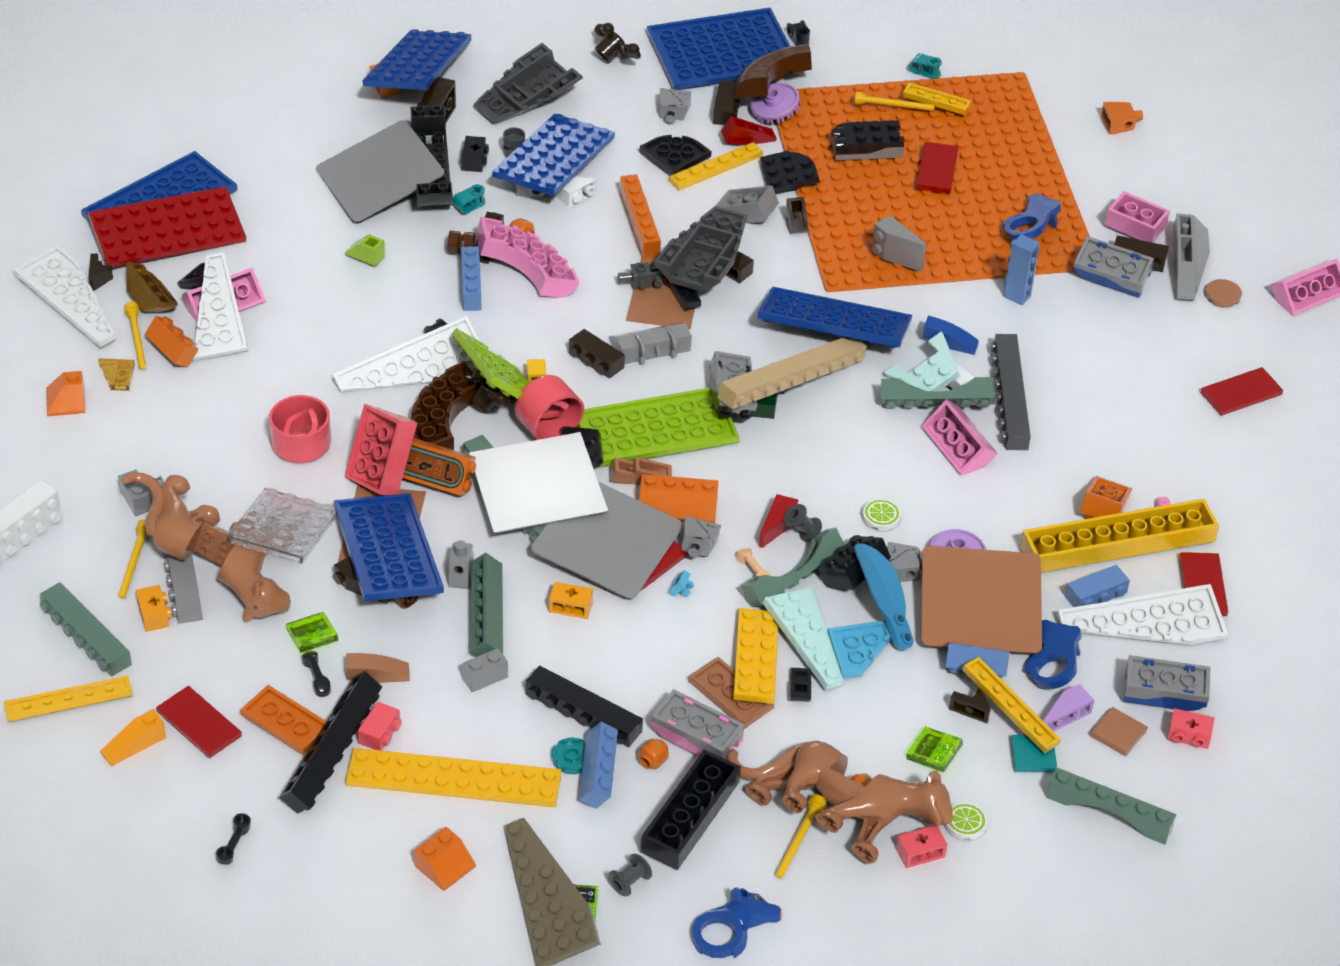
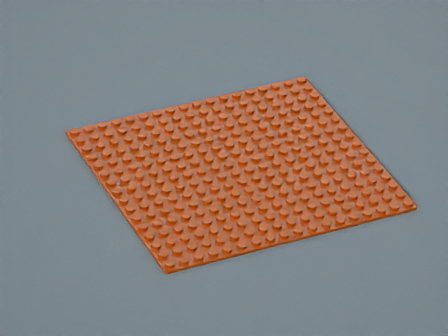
M1024 72L797 89L801 100L797 113L793 111L794 116L790 117V119L787 116L783 117L784 122L780 120V123L775 120L784 151L806 155L814 162L820 183L795 190L798 197H804L809 228L808 234L826 292L1005 278L1009 267L1008 258L1011 254L1010 245L1013 240L1008 239L1002 224L1008 218L1025 212L1029 204L1027 199L1033 194H1041L1044 197L1058 200L1061 203V212L1057 214L1058 225L1052 227L1047 224L1043 233L1034 238V240L1040 242L1035 275L1076 272L1074 271V262L1089 233ZM910 82L971 100V106L966 115H962L935 107L933 111L872 103L854 105L856 91L863 92V94L870 97L918 102L903 97V91ZM899 120L900 136L904 138L903 158L835 160L831 143L832 127L847 122ZM925 142L959 146L950 194L916 189ZM888 216H892L926 243L923 270L917 271L883 260L872 251L874 224ZM1025 224L1019 226L1014 231L1027 230L1035 224Z

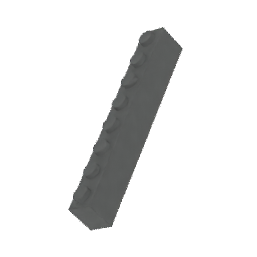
M995 334L994 341H991V352H994L992 364L995 365L994 377H997L995 389L999 390L997 392V403H1000L998 413L999 416H1002L1000 419V429L1004 430L1002 431V442H1005L1006 450H1029L1031 436L1017 334Z

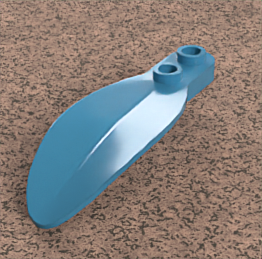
M856 544L854 546L856 556L871 594L879 610L886 617V624L893 644L897 649L905 651L912 647L914 640L906 620L905 597L899 577L891 563L879 551L866 544Z

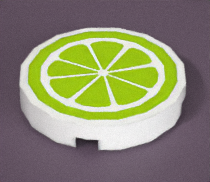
M874 499L864 506L862 517L868 527L872 529L873 527L878 528L879 531H888L897 527L901 519V510L896 503L890 500Z
M966 802L957 803L952 806L953 820L945 825L946 830L952 836L960 840H964V838L975 840L984 834L987 826V817L980 807Z

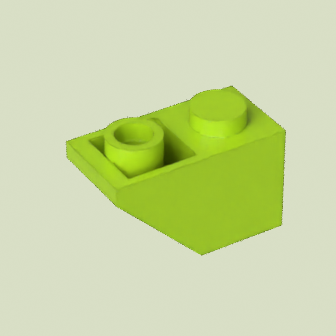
M369 234L354 242L345 253L376 267L385 257V242Z

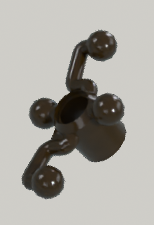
M604 23L595 26V34L603 37L595 47V50L607 62L610 63L619 52L624 57L640 59L639 46L636 43L625 44L624 40L614 32L613 24Z
M476 369L473 372V380L476 383H481V385L472 395L471 400L482 410L490 413L495 405L504 406L506 403H513L516 400V397L512 395L508 397L503 394L500 388L496 387L494 389L486 383L487 380L479 374L481 371Z

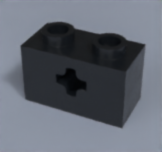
M465 136L461 157L462 171L482 172L483 165H487V155L485 154H489V144H486V137Z

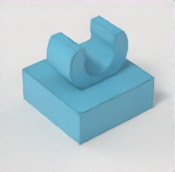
M683 570L674 578L668 593L674 597L679 592L684 597L690 595L691 591L689 590L694 587L693 582L688 580L691 574Z

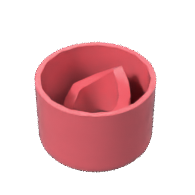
M555 375L541 376L530 382L522 390L523 395L520 399H517L515 404V414L518 420L537 440L561 436V427H577L584 414L582 400L561 378Z
M294 395L280 400L272 407L269 414L271 444L279 457L293 463H307L319 459L328 451L331 445L330 412L324 402L308 395Z

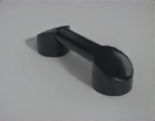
M316 651L305 652L302 654V664L312 669L315 676L314 692L319 697H326L331 692V685L329 679L323 676L320 670L318 653Z
M240 813L234 817V833L227 846L218 848L216 852V860L219 863L227 865L233 862L235 847L241 836L248 833L250 829L251 818L247 814Z

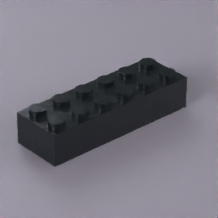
M704 749L641 836L640 852L678 870L739 784L741 766Z

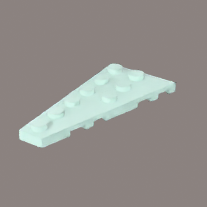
M808 587L765 597L763 605L823 688L828 690L842 686L844 679L813 588Z

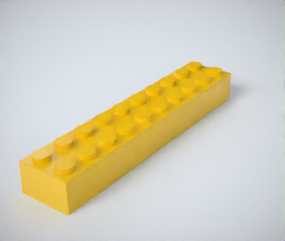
M1205 498L1026 529L1023 530L1020 547L1023 552L1036 553L1040 556L1042 573L1215 542L1219 524Z

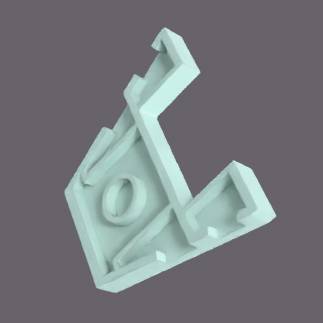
M942 332L928 340L929 345L937 353L912 371L907 373L898 363L884 371L888 379L900 378L917 389L934 392L940 391L960 375Z

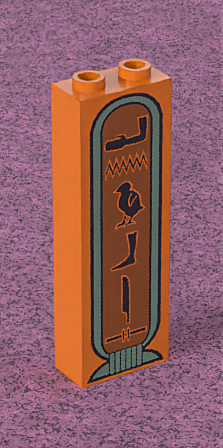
M413 438L403 478L461 496L467 494L471 489L472 481L470 479L476 469V457Z

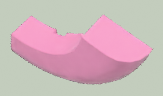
M480 217L477 232L480 256L495 258L519 269L534 283L540 296L565 297L577 289L579 280L574 269H570L566 258L558 255V250L549 243L544 244L539 241L540 237L529 231L525 233L516 225L510 227L503 225L500 220Z

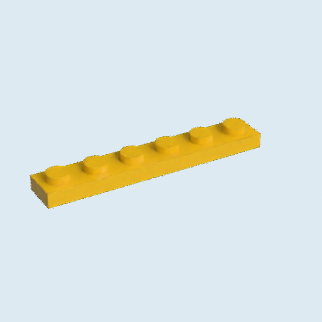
M752 142L669 176V182L680 191L763 157V150Z
M980 657L973 659L963 666L962 670L1044 754L1060 744L1061 739Z
M127 675L4 701L7 720L10 722L133 695L129 676Z

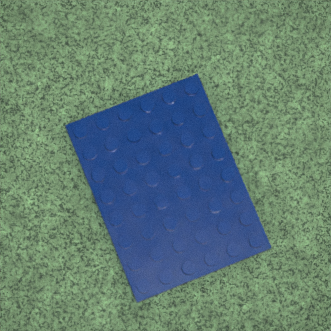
M771 7L647 26L649 38L674 90L719 83V80L735 81L741 71L754 60L770 52L790 47Z

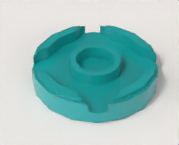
M573 737L560 740L559 744L552 748L551 759L553 765L557 769H562V772L565 774L574 775L582 773L585 752L584 740Z

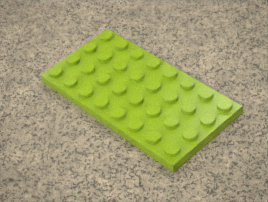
M711 387L584 409L583 417L578 425V428L599 430L604 463L599 467L611 465L615 457L634 461L635 457L647 459L739 442V435L731 416L723 417L714 408Z

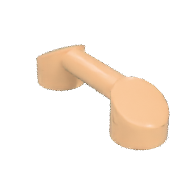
M742 548L737 551V561L741 564L749 563L756 576H771L767 570L761 568L752 556V549Z

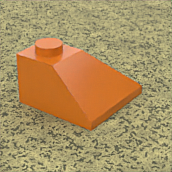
M82 371L63 372L46 387L47 416L85 413V387Z

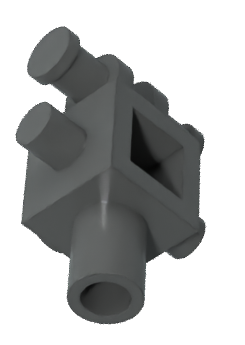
M654 262L650 263V267L648 263L630 264V272L618 273V282H631L633 289L651 288V283L653 282L656 287L663 285L662 273L654 265Z

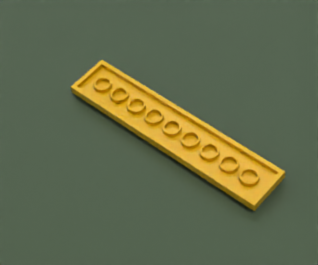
M353 748L346 786L556 808L562 769Z

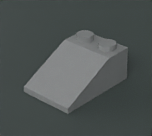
M761 186L728 190L716 206L746 214V222L763 223L777 207L779 201L773 186Z
M888 216L874 224L872 251L883 260L917 271L923 270L926 243L892 216Z

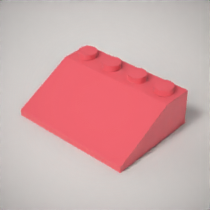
M364 404L345 477L380 495L398 494L417 422L407 417Z

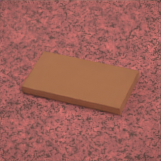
M717 657L690 675L688 682L729 717L743 723L745 729L774 709V704L733 700L735 670Z

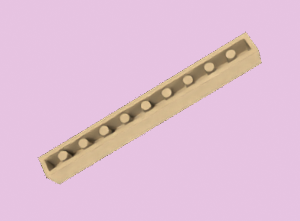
M850 337L840 338L721 382L717 397L733 410L861 362L865 357L867 346L861 341L852 340Z

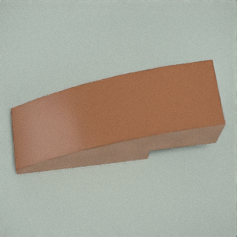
M615 457L610 466V481L641 485L642 474L672 477V465L635 457L634 461Z
M346 653L348 679H352L354 676L366 671L378 683L410 681L408 662L377 654Z

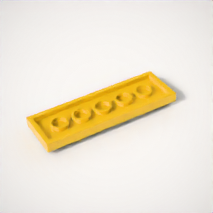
M739 608L733 700L774 704L778 624L768 611Z

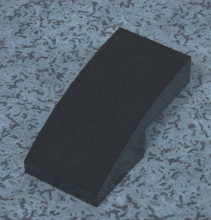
M791 667L790 700L811 701L812 681L810 668Z

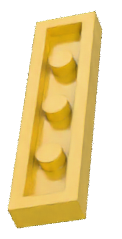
M910 82L903 91V97L925 104H933L935 107L957 114L966 115L971 106V100Z

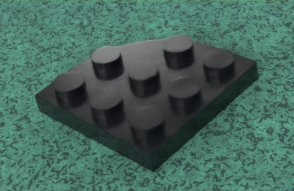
M672 135L659 136L640 145L639 149L642 154L669 175L686 170L708 159L712 153L711 150L699 141L683 135L682 138L672 137Z
M783 151L760 157L767 186H773L775 194L820 183L816 166L806 155Z

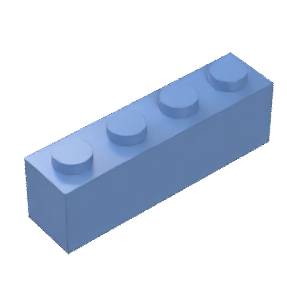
M1023 234L1011 242V254L1008 258L1009 267L1006 271L1007 280L1004 284V297L1022 306L1032 294L1040 242Z
M479 246L461 247L463 311H481Z
M602 721L586 734L579 796L580 801L596 809L611 798L618 729Z

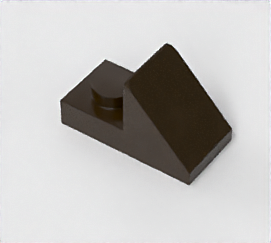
M804 197L786 199V220H789L791 234L809 231Z
M98 253L90 255L88 278L89 285L93 291L113 279L112 266L103 265L102 261H99Z
M978 688L973 698L954 691L951 695L949 710L987 724L991 707L981 689Z

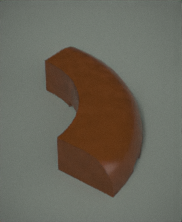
M809 44L782 48L765 54L748 64L736 80L734 88L735 99L767 96L770 83L781 79L787 72L793 74L812 70Z
M465 361L446 369L445 373L441 376H435L432 379V383L425 386L419 393V398L414 403L411 412V420L417 422L414 438L454 450V437L450 427L461 411L474 404L471 397L481 385L473 380V372Z

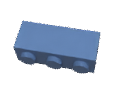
M1116 564L1068 583L1065 598L1073 607L1108 602L1116 597L1124 596L1128 591L1130 580Z
M949 642L945 667L949 668V672L961 673L965 664L980 657L1002 678V676L1007 674L1010 652Z

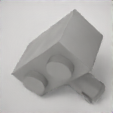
M135 469L119 475L118 479L120 492L136 517L149 512L152 506V496L150 493L152 491L141 483H122L124 475L138 472ZM161 476L155 478L162 487L164 485L163 478Z

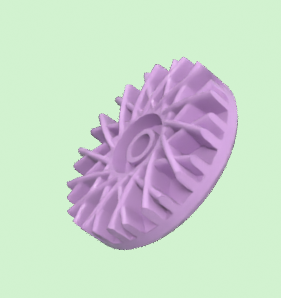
M785 83L770 84L767 96L752 97L750 102L754 118L758 119L759 122L761 121L762 124L766 120L767 124L771 122L772 125L773 120H777L780 123V120L784 122L783 117L785 116L788 119L793 117V111L797 113L799 105H801L797 89Z
M961 529L942 531L935 535L929 546L987 550L985 544L978 536Z

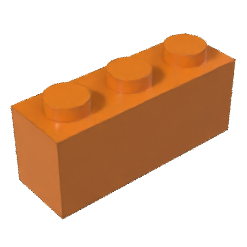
M155 316L145 332V335L176 365L188 367L198 351V348L193 344L194 341L183 334L184 331L173 324V320L166 316L163 318Z

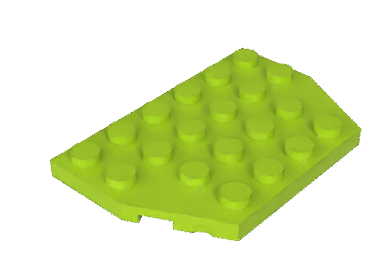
M455 328L452 333L456 338L455 342L462 347L461 350L468 355L467 358L475 363L473 366L481 371L479 374L487 380L486 383L494 389L496 387L500 388V391L508 397L512 395L520 399L523 395L522 390L529 384L521 371L501 355L488 350L489 347Z

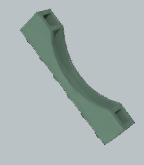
M974 377L968 383L958 388L940 392L917 389L900 378L881 379L882 406L887 408H895L896 406H904L906 408L923 406L931 408L934 405H941L946 399L961 407H970L971 405L988 407L994 405V377Z
M837 528L825 529L813 537L804 558L790 572L782 576H755L741 585L751 607H764L763 600L765 597L785 593V589L798 585V580L811 576L813 574L812 571L816 568L818 569V566L827 557L832 556L839 547L844 546L845 544Z
M1056 768L1049 782L1046 798L1063 805H1088L1107 810L1131 823L1145 837L1166 845L1174 826L1175 813L1060 768Z

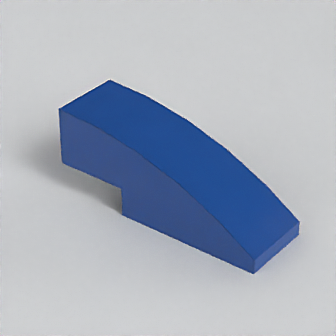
M928 315L922 338L931 339L942 332L950 350L975 355L979 344L978 339L950 322Z

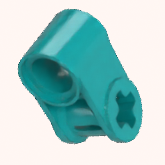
M918 53L909 64V69L914 74L936 79L941 76L940 66L942 61L938 57Z
M475 184L458 192L453 196L452 204L463 214H469L471 211L484 206V186Z

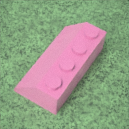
M1338 259L1324 261L1271 283L1275 300L1287 312L1295 315L1340 296V264Z
M253 268L230 276L239 311L266 301ZM202 287L182 294L186 308L196 323L198 321Z
M947 399L921 426L961 475L985 467L998 454L961 408Z

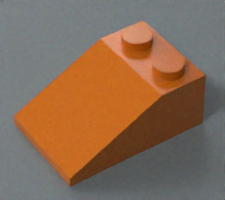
M1096 476L1086 491L1080 513L1084 514L1087 518L1122 513L1132 488Z

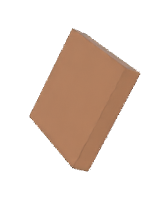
M1112 707L1091 731L1090 736L1127 756L1147 732L1148 726Z

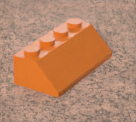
M642 474L639 501L683 522L685 516L715 523L719 480Z

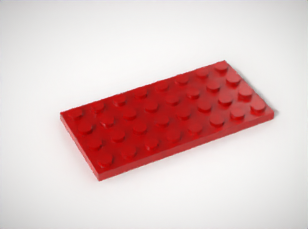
M226 186L88 212V217L105 264L111 265L112 268L126 265L127 262L139 263L246 242L245 232Z

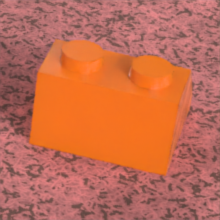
M446 826L414 850L415 867L443 891L476 867L461 838Z

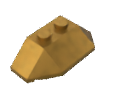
M127 262V291L142 311L146 313H159L174 309L178 305V302L164 284L153 273L147 271L143 264Z

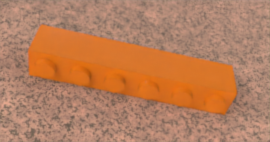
M638 175L620 176V194L643 259L658 257L661 249V240Z

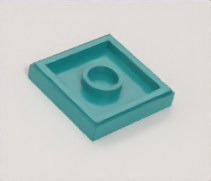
M1027 735L1011 736L1015 772H1055L1057 768L1055 747L1044 754Z

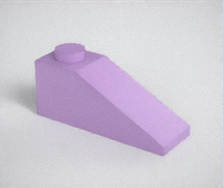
M1080 684L1068 687L1062 692L1043 722L1054 732L1091 714L1094 699Z

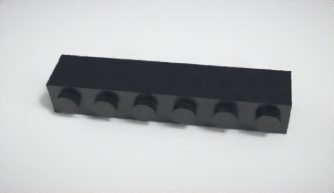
M540 665L526 680V694L530 698L536 699L549 708H553L565 716L577 720L584 726L593 728L602 721L618 729L617 743L630 747L642 733L643 718Z

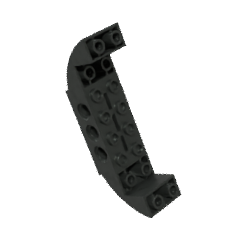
M445 105L410 107L411 128L445 171L441 178L432 183L416 184L417 206L452 205L453 193L452 182H450Z

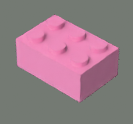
M1123 191L1108 208L1105 225L1138 240L1154 243L1167 227L1170 210Z

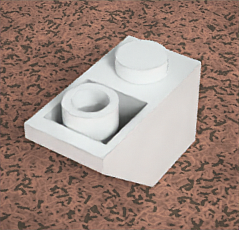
M574 177L556 194V197L570 207L596 193V179Z

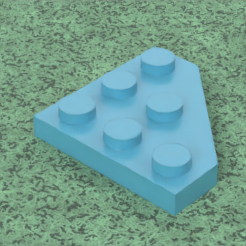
M886 620L828 628V635L843 679L862 676L891 641Z

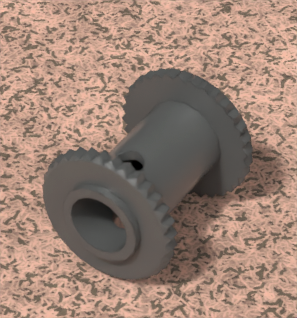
M796 504L786 512L784 524L789 528L797 527L800 530V539L806 542L811 541L813 537L821 532L822 522L819 518H809L806 516V507L802 504Z
M631 854L629 858L630 864L621 872L614 870L609 872L610 884L622 896H629L631 894L630 886L640 878L649 880L652 877L650 865L639 854Z

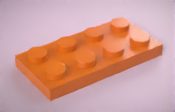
M267 685L240 709L243 717L303 755L309 750L326 722L270 685Z

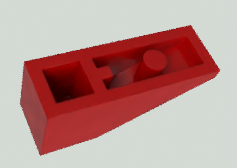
M730 116L721 130L725 142L738 146L747 145L752 142L758 144L775 142L777 140L772 128L734 116Z
M776 494L760 532L759 547H765L789 529L784 524V516L789 508L798 504L799 499Z

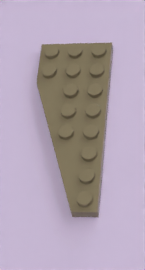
M523 817L505 825L537 966H551L601 945L592 908L529 823Z

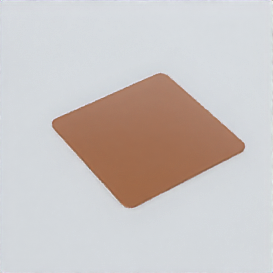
M926 546L922 553V643L926 646L948 648L949 642L1009 652L1039 653L1042 649L1040 556L1036 553Z

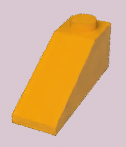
M152 709L133 719L100 750V753L112 767L165 739L164 721Z

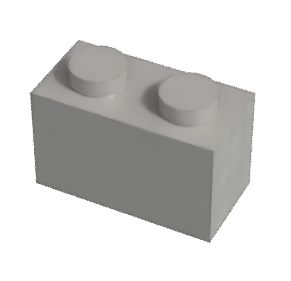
M498 648L462 663V679L472 693L508 678V661Z

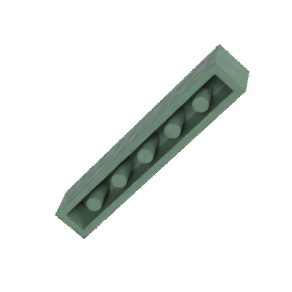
M486 552L471 562V652L477 656L497 648L503 654L502 563Z
M61 582L40 593V607L43 612L49 613L56 625L59 624L65 634L71 636L79 648H83L88 657L98 663L99 668L103 672L106 671L112 677L132 665L130 651Z

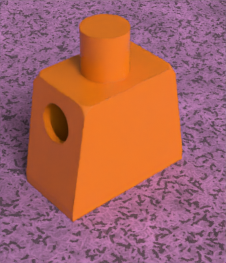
M1103 102L1101 116L1109 134L1113 135L1133 130L1136 121L1143 120V111H1134L1129 102Z

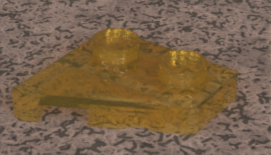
M99 358V367L108 381L110 390L130 391L135 361Z

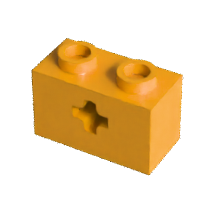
M554 582L549 597V612L588 619L593 604L594 589Z
M160 585L136 589L137 602L145 632L169 627L168 619L172 618L169 606H165V604H168L166 592L161 591Z

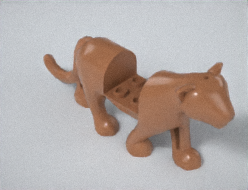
M132 472L123 476L122 483H141L152 491L153 501L146 516L145 527L147 534L152 537L156 547L165 554L183 561L194 551L221 565L218 579L231 587L245 604L246 608L242 616L244 622L250 621L253 617L265 618L272 614L288 611L291 603L289 593L280 588L274 580L263 577L261 569L265 556L272 549L286 550L293 546L294 541L290 533L284 530H274L268 536L250 543L255 538L254 531L244 523H232L230 532L215 526L220 521V514L213 506L204 504L195 510L188 511L186 505L178 496L190 490V485L185 477L170 475L165 479L164 485L161 487L155 478L145 473Z
M822 741L799 743L791 747L771 764L760 768L742 766L738 761V751L735 749L730 750L727 754L726 760L741 766L740 778L755 780L748 784L745 790L748 796L760 806H765L771 801L772 794L770 790H786L782 798L783 803L790 810L799 814L807 806L806 798L799 791L817 788L821 795L834 805L822 810L815 816L816 821L822 827L832 833H837L843 825V819L856 817L863 820L861 832L852 844V850L867 864L876 862L878 858V849L872 844L875 837L900 815L910 814L925 822L934 824L936 827L949 824L953 820L950 795L946 786L942 784L941 776L937 770L931 771L925 782H908L878 774L864 787L859 782L844 776L848 757L832 745Z

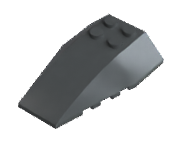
M541 43L513 63V67L510 70L507 69L503 73L504 76L499 81L496 80L493 83V87L487 90L474 103V107L490 121L498 123L523 114L551 100L583 79V76L573 68L568 71L554 60L552 50Z
M714 206L700 217L699 222L692 223L687 231L683 230L679 233L678 238L671 239L654 261V265L670 283L700 292L707 291L719 284L735 263L747 215Z

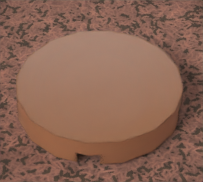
M1217 279L1208 284L1205 294L1207 299L1213 301V304L1216 306L1232 307L1240 302L1242 291L1232 281Z

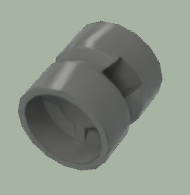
M512 127L503 132V154L506 158L525 141V132L522 129Z

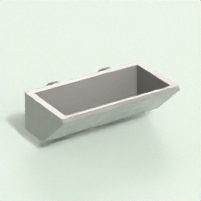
M674 323L609 336L613 347L625 354L624 364L633 362L645 364V360L668 355L671 358H676L678 353L691 351L692 335L686 323Z

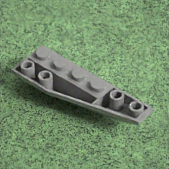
M1176 213L1173 226L1176 297L1183 300H1195L1210 253L1208 229L1194 215Z

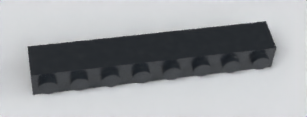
M366 671L352 678L279 797L297 814L304 810L308 811L314 806L316 802L314 799L325 788L324 783L334 773V766L343 758V751L351 745L353 741L351 738L358 732L362 725L360 723L369 715L371 705L380 697L379 692L382 686Z

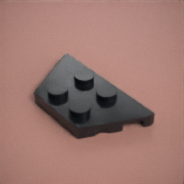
M561 427L562 435L581 432L593 469L604 463L601 434L598 429Z

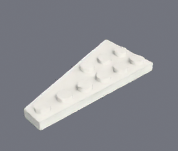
M220 252L206 255L195 337V346L198 348V351L193 361L248 351L225 253Z

